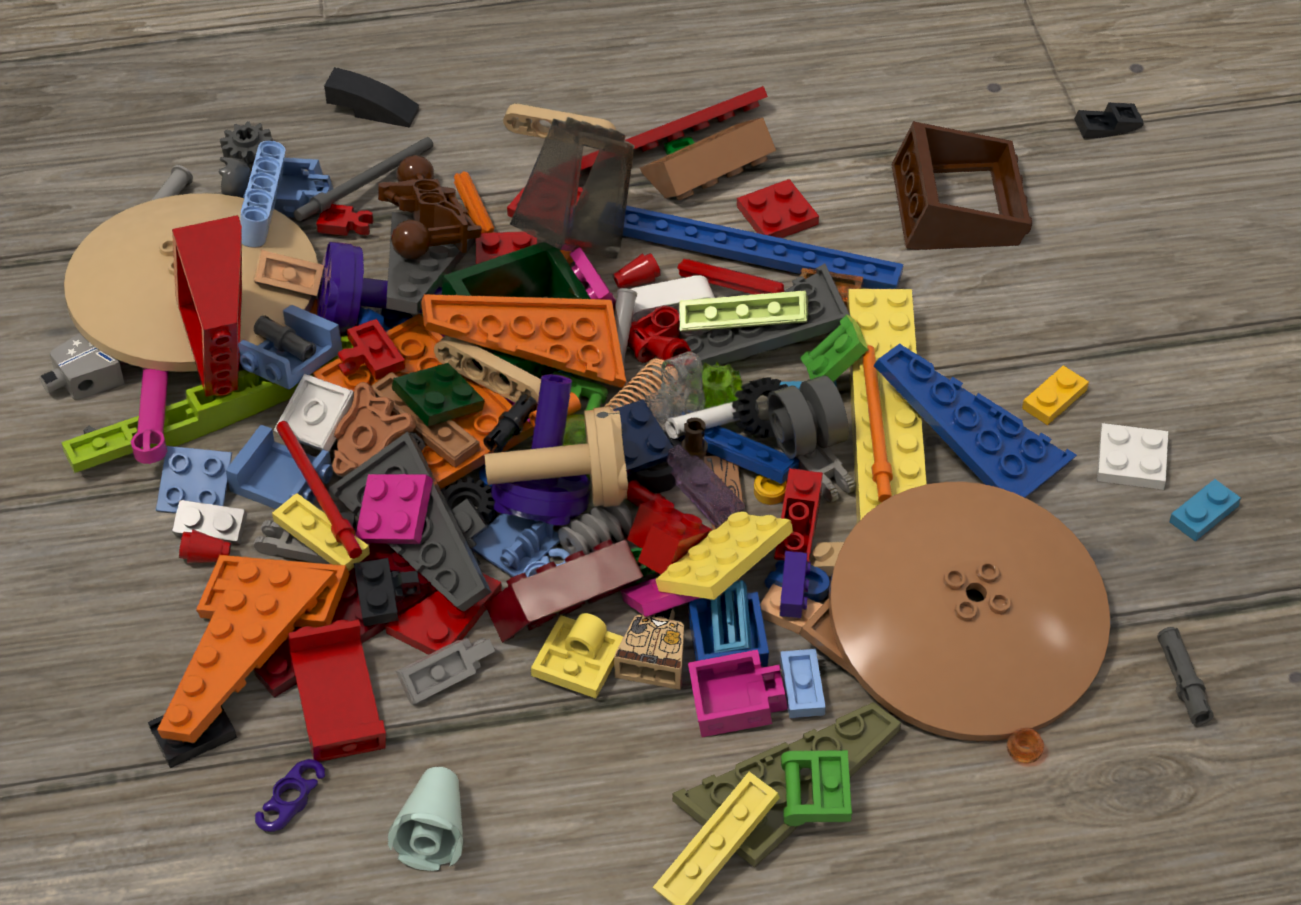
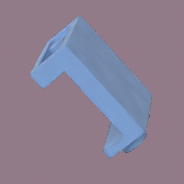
M290 305L283 310L285 325L293 328L298 336L316 345L315 354L306 361L302 362L287 351L277 350L274 347V343L269 340H265L258 346L246 340L238 343L240 362L243 369L287 389H291L298 384L304 374H312L334 358L339 351L343 350L338 324L294 305Z
M264 425L258 427L226 469L230 492L271 508L277 509L296 493L311 504L315 501L316 497L287 447L275 442L272 428ZM322 450L317 458L306 454L323 484H327L333 475L330 452Z

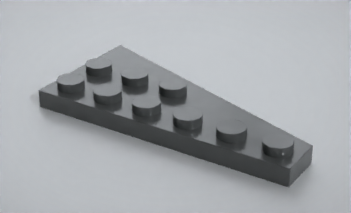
M824 263L817 267V273L807 279L803 276L796 278L792 281L793 286L785 290V292L806 291L808 296L807 322L712 329L699 337L689 336L683 340L688 343L691 349V359L685 367L676 369L680 378L833 332L840 325V320L846 314H850L826 264ZM664 370L667 378L669 380H673V378Z
M409 432L400 436L328 488L333 495L338 497L345 506L359 517L368 474H427L433 479L421 543L388 545L463 612L491 593L414 436Z

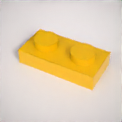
M1063 365L1023 400L1022 409L1046 425H1049L1087 391L1089 381Z

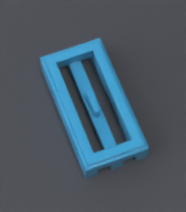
M741 580L734 582L724 591L729 637L728 644H724L720 595L714 600L710 599L715 653L752 649L747 585ZM733 590H736L737 593V605L741 640L740 642H738L737 640Z

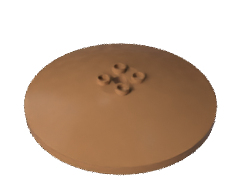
M940 482L911 488L890 497L873 508L855 525L839 551L829 587L830 623L838 649L851 673L860 685L888 711L922 730L940 736L968 741H998L1023 736L1046 727L1067 713L1083 697L1098 674L1106 654L1110 633V609L1102 577L1090 554L1075 534L1049 511L1027 498L998 487L971 482ZM970 589L978 590L982 593L984 600L980 602L972 601L966 595V591Z

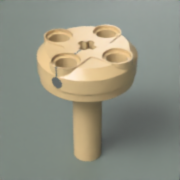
M609 406L584 411L585 444L485 454L487 484L590 474L594 506H619L624 499H627L628 489L620 411H614Z

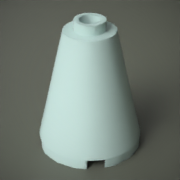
M432 767L424 772L388 833V846L390 850H392L393 846L399 853L398 859L403 864L419 870L435 871L439 870L442 864L449 862L450 866L455 864L462 854L464 844L459 779L453 771L445 767Z

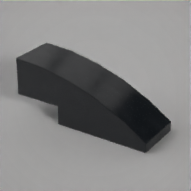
M334 67L324 85L326 103L353 108L356 118L410 128L419 111V104L404 94L377 80L352 71Z

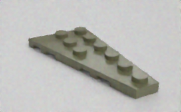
M872 702L837 718L835 724L819 731L813 729L804 733L802 739L791 744L784 742L736 764L735 769L718 777L711 775L703 779L702 784L687 791L684 788L672 793V801L704 826L748 772H751L778 792L780 799L736 851L739 856L755 868L798 827L789 826L784 823L783 810L787 807L785 771L781 767V755L787 751L848 750L849 776L851 778L900 731L901 722ZM802 768L800 770L802 805L813 804L811 768Z

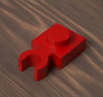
M331 204L330 209L319 215L316 223L317 232L347 236L349 230H354L357 234L369 235V224L374 222L373 212L363 210L354 213L353 206Z

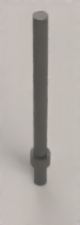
M426 137L329 192H321L310 198L309 203L294 211V217L296 220L302 221L315 213H323L331 208L332 203L398 167L400 162L406 157L420 155L432 148V140Z

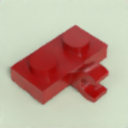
M377 319L347 329L348 339L354 348H346L337 353L342 362L338 367L344 376L355 373L364 363L375 380L385 377L391 372L396 373L405 369V359Z

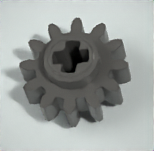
M247 121L242 126L234 124V131L225 130V137L220 139L223 157L242 159L249 165V163H254L258 145L263 141H273V138L271 137L270 129L263 130L261 123L254 127L251 126L250 121Z

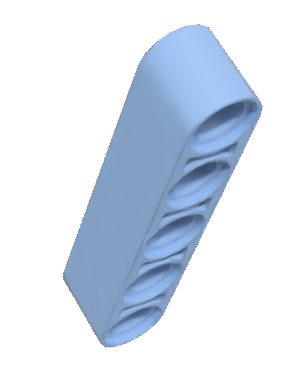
M263 141L258 145L240 214L242 244L244 246L260 247L266 242L282 178L286 151L285 147L276 141Z

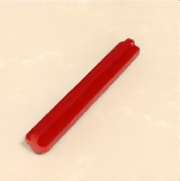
M683 259L677 267L681 277L701 275L708 279L709 284L752 295L785 292L782 282L690 259Z

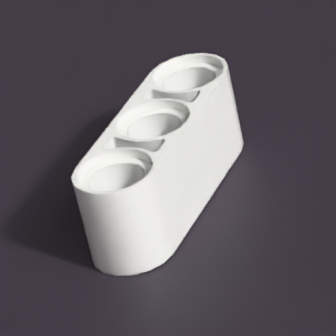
M698 275L632 288L631 290L638 293L635 300L632 322L643 318L662 306L673 307L680 314V300L715 298L708 279Z

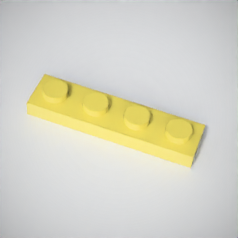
M748 772L653 886L654 890L672 905H692L780 799L778 792L751 772Z

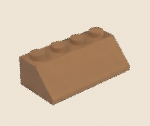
M762 117L737 123L692 145L640 167V170L664 198L676 196L677 200H682L693 195V189L700 185L702 189L711 187L719 183L718 177L724 174L729 178L743 172L742 166L748 163L751 166H755L767 161L766 155L776 151Z

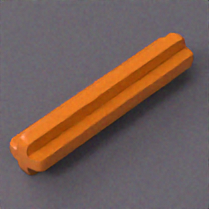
M465 171L461 174L456 173L454 175V184L471 220L475 225L482 227L481 233H495V227L469 173Z

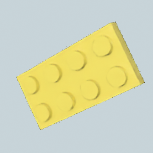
M737 512L730 515L727 521L717 529L712 530L704 540L690 548L687 554L677 562L669 565L668 569L655 579L658 591L712 600L716 599L793 532L791 520L776 518L773 515H748L746 512Z

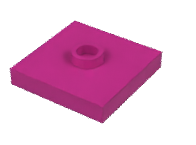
M656 578L620 590L623 601L646 617L699 599V597L659 592Z

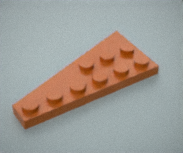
M423 295L421 305L426 330L623 388L626 383L612 300Z

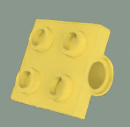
M580 614L577 620L560 615L531 666V676L596 699L614 666V656L623 636L607 631L605 623L592 614Z

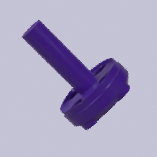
M328 242L322 263L324 269L317 294V316L338 324L340 336L343 334L348 335L347 329L356 326L360 306L387 309L388 280L363 278L364 260L361 247L347 243ZM439 287L433 295H442V287Z
M553 374L541 377L531 449L563 446L572 385L571 379ZM586 475L492 484L491 496L495 500L494 510L503 514L543 521L552 525H567L570 523V519L577 517L587 510L590 498V480Z

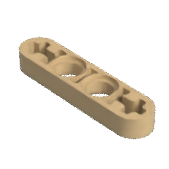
M522 104L510 105L503 118L505 127L514 133L599 149L612 145L617 132L616 127L604 119ZM539 120L548 121L552 127L541 125ZM567 126H576L577 128H579L580 132H572L568 129Z
M445 336L435 344L434 354L440 363H449L459 374L515 403L522 394H527L528 398L524 401L525 403L531 396L538 404L541 379L470 342ZM472 359H475L480 363V365L483 368V371L478 369L474 365ZM499 373H502L508 378L510 385L506 384L500 378Z

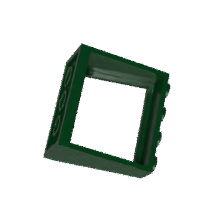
M551 239L443 275L442 295L533 298L547 296L548 298L591 299L562 252ZM476 345L538 378H541L543 375L552 374L554 371H561L560 369ZM472 359L473 363L480 370L483 371V368L480 365V363L475 359ZM499 373L500 378L506 384L510 385L508 378L502 373Z

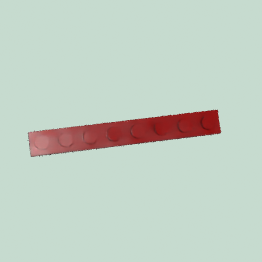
M764 86L551 168L549 169L553 177L558 179L563 177L564 181L568 182L581 177L580 170L587 167L590 168L591 172L608 166L606 160L615 157L616 161L619 162L634 156L632 150L641 147L644 152L659 146L657 140L667 137L668 142L685 136L683 130L692 127L693 132L710 126L708 120L717 117L719 122L735 116L733 110L742 107L743 112L759 107L758 100L768 97Z

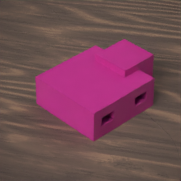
M758 649L688 663L701 737L772 724L771 713L788 710L780 666L774 665L762 668Z

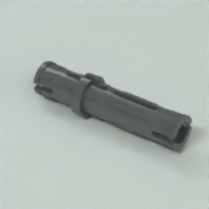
M1167 627L1158 633L1157 638L1177 684L1176 693L1179 699L1185 703L1192 724L1203 725L1211 721L1214 716L1204 694L1206 690L1205 685L1194 671L1179 629Z

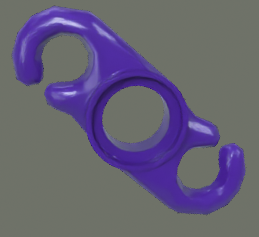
M313 759L297 762L284 778L276 782L273 787V796L268 802L264 803L263 810L264 812L276 811L279 813V817L273 822H266L263 812L258 811L255 814V823L260 829L267 832L281 830L298 812L305 808L308 802V794L318 785V781L316 779L305 780L301 775L308 769H314L317 778L323 779L325 777V768L320 762ZM288 789H296L300 792V796L291 802L283 801L280 798L281 794Z

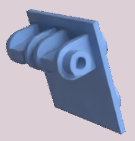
M166 446L167 453L164 458L156 511L177 513L179 500L224 506L228 483L226 469L231 464L232 452Z
M501 513L488 525L489 528L474 538L477 545L471 548V550L514 577L523 573L526 566L530 563L540 561L560 540L558 533L553 530L554 525Z

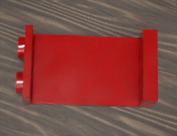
M338 620L331 625L316 628L306 626L299 628L295 632L288 633L289 651L313 760L322 762L386 749V731L383 720L379 719L361 643L360 621Z

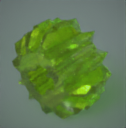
M717 361L713 366L704 363L702 369H694L688 391L690 392L692 404L699 406L700 410L739 400V398L735 397L737 391L742 390L741 386L743 384L739 371H733L731 364L720 366Z

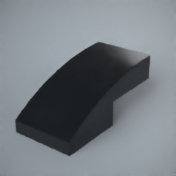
M1108 102L1105 111L1078 110L1074 118L1083 138L1116 136L1139 129L1144 124L1135 104Z

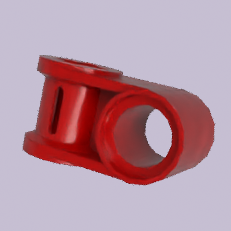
M659 307L643 318L631 322L627 347H630L635 352V357L639 362L646 363L655 357L648 349V342L653 336L660 335L680 338L679 313L673 307Z

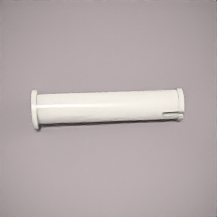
M756 401V412L757 414H759L758 403ZM733 402L678 417L668 418V421L665 423L667 434L672 439L685 435L684 423H687V420L697 417L702 419L706 424V429L738 421L740 417L733 418V413L738 412V407H732Z

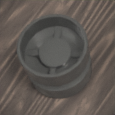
M822 375L803 381L799 389L791 385L769 393L767 406L771 427L780 448L788 458L793 459L812 453L816 449V444L821 448H827L847 440L849 427L845 406L837 387L828 376Z

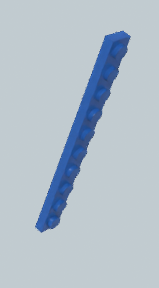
M612 202L607 203L599 221V231L808 276L816 274V268L825 263L833 281L869 289H897L903 273V264Z

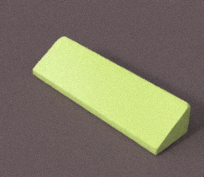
M806 291L680 300V332L807 322L808 296Z

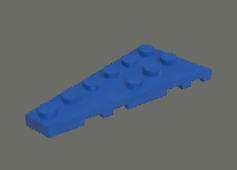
M898 344L884 354L874 364V367L985 485L998 487L1027 498L1077 456V454L1069 449H1066L1064 452L1051 444V438L1042 432L1037 435L1023 426L1021 419L978 393L975 396L961 387L963 383L952 377L949 380L935 371L932 363L901 344Z

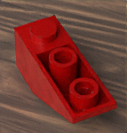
M789 468L781 519L791 520L793 532L776 546L774 559L785 561V552L791 551L807 553V562H809L822 495V472Z

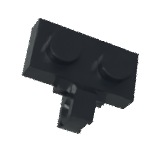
M388 558L354 563L364 626L399 621L396 603L404 600V597L421 594L417 571L391 572Z

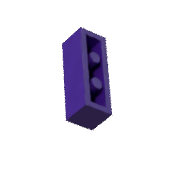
M785 552L780 601V616L801 618L802 610H807L808 597L803 596L804 592H808L809 579H805V575H810L811 562H807V553Z

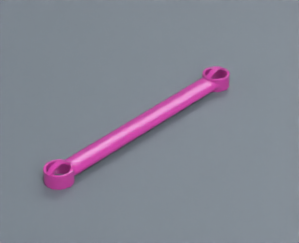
M143 368L138 429L131 440L134 457L143 464L156 463L162 460L167 453L163 434L169 371ZM151 443L158 444L157 446L150 448Z

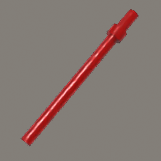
M279 422L276 429L331 523L333 536L338 543L343 544L350 558H358L362 554V549L354 537V528L349 520L342 517L288 422Z

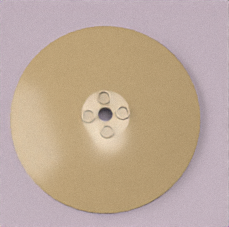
M208 193L183 194L159 198L126 209L94 229L73 253L68 263L64 280L65 299L69 315L81 335L103 353L131 365L160 371H198L176 302L172 229L238 215L240 220L244 198ZM275 209L273 210L265 244L260 247H248L242 244L240 342L246 340L257 346L267 340L254 332V325L259 317L266 315L284 327L286 325L283 310L290 305H294L310 312L316 299L314 295L254 281L261 249L318 263L313 245L307 235L291 219Z

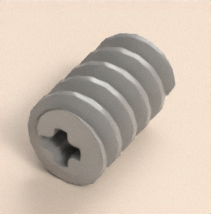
M624 501L619 506L594 507L589 514H583L578 520L571 521L567 527H561L558 531V537L564 550L568 551L570 555L581 550L587 555L589 554L588 550L591 553L594 552L593 547L611 538L616 542L622 541V532L628 536L632 527V517Z

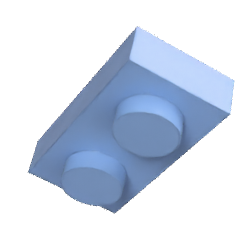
M816 649L781 651L780 663L789 718L824 716L826 706Z

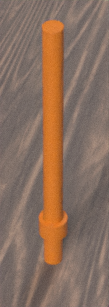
M867 345L868 351L862 355L874 457V464L871 470L872 479L877 484L878 500L882 503L892 497L890 482L893 479L892 465L887 460L877 369L874 367L876 363L875 349L873 346Z

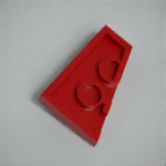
M482 573L491 593L464 612L450 602L441 592L437 591L398 616L399 621L386 624V634L429 655L457 640H463L487 610L485 604L502 591V584L500 581Z

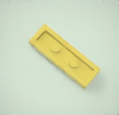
M298 493L272 512L273 521L330 564L345 565L348 571L354 568V563H360L370 554L369 545L354 536L362 549V554L358 558H350L343 544L338 543L331 532L332 525L325 513Z

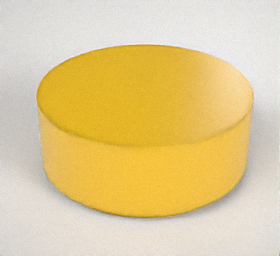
M759 475L754 481V496L763 504H778L784 500L787 481L781 484Z

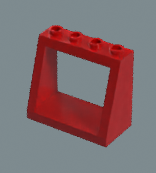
M238 215L172 229L176 302L206 397L213 395L224 396L234 390H238V343L240 342L242 308V226Z

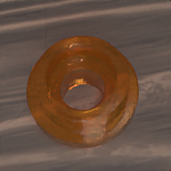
M1020 728L1008 738L1007 751L1018 762L1032 763L1037 761L1043 754V740L1038 732L1031 728ZM1020 746H1027L1030 749H1024Z

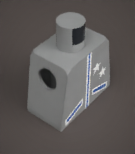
M81 333L51 350L50 358L54 370L40 376L41 383L47 393H51L64 386L72 398L76 400L125 384L119 361L93 346Z

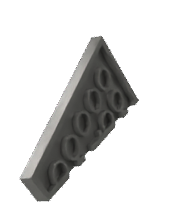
M392 212L391 236L393 230L400 222L414 220L413 216ZM390 236L386 308L418 314L422 309L421 301L423 295H433L443 283V275L451 273L466 253H461L454 244L429 247V250L420 258L414 260L405 259L393 249ZM476 238L467 239V252L476 242Z

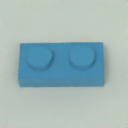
M1214 479L1171 513L1169 522L1196 542L1239 506L1241 497Z

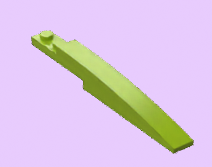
M348 335L341 337L342 349L354 348L348 339ZM336 355L334 358H332L330 361L325 363L320 368L338 359V355ZM243 370L239 372L238 390H234L227 395L206 397L202 385L185 390V400L166 406L163 434L166 446H179L286 401L292 397L298 384L291 389H287L254 373ZM139 416L61 442L63 452L74 473L133 453L131 440L137 433ZM151 443L150 448H153L158 444Z

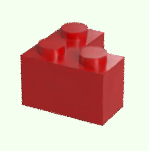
M656 498L640 504L627 540L642 548L638 562L662 574L668 569L669 565L677 562L688 553L690 548L704 540L712 529L703 525L699 517L692 514H684L675 509L672 502L663 498Z

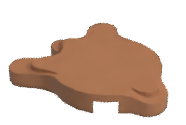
M366 382L359 383L354 389L352 406L341 419L334 433V437L338 439V451L334 450L333 471L341 477L346 476L406 432H412L416 427L415 417L408 413L391 416L395 406L394 401L388 397L376 398L371 385Z

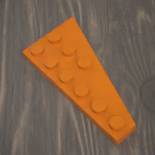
M240 559L157 729L161 738L195 743L222 712L221 705L233 692H240L247 684L245 678L255 667L260 669L286 640L288 633L293 632L295 629L293 624L305 610L310 612L318 603L316 598L326 587L331 589L338 581L335 572Z

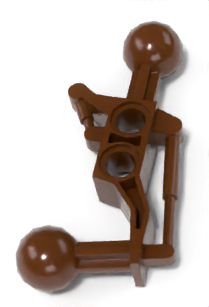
M408 156L400 162L397 170L398 182H382L378 184V200L390 202L398 206L401 211L412 213L414 220L400 222L393 230L391 236L393 249L401 257L414 260L422 257L429 250V247L454 244L461 253H467V239L481 237L482 227L475 225L470 219L467 211L455 197L456 190L440 186L438 179H434L432 164L423 156Z

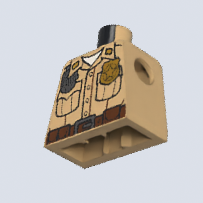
M670 608L653 614V617H646L640 614L634 617L614 656L615 678L681 690L684 624L679 621H673L675 616L673 609Z

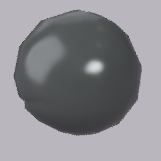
M220 157V161L225 162L226 167L219 169V174L222 176L221 193L223 195L243 198L251 175L250 167L242 159Z

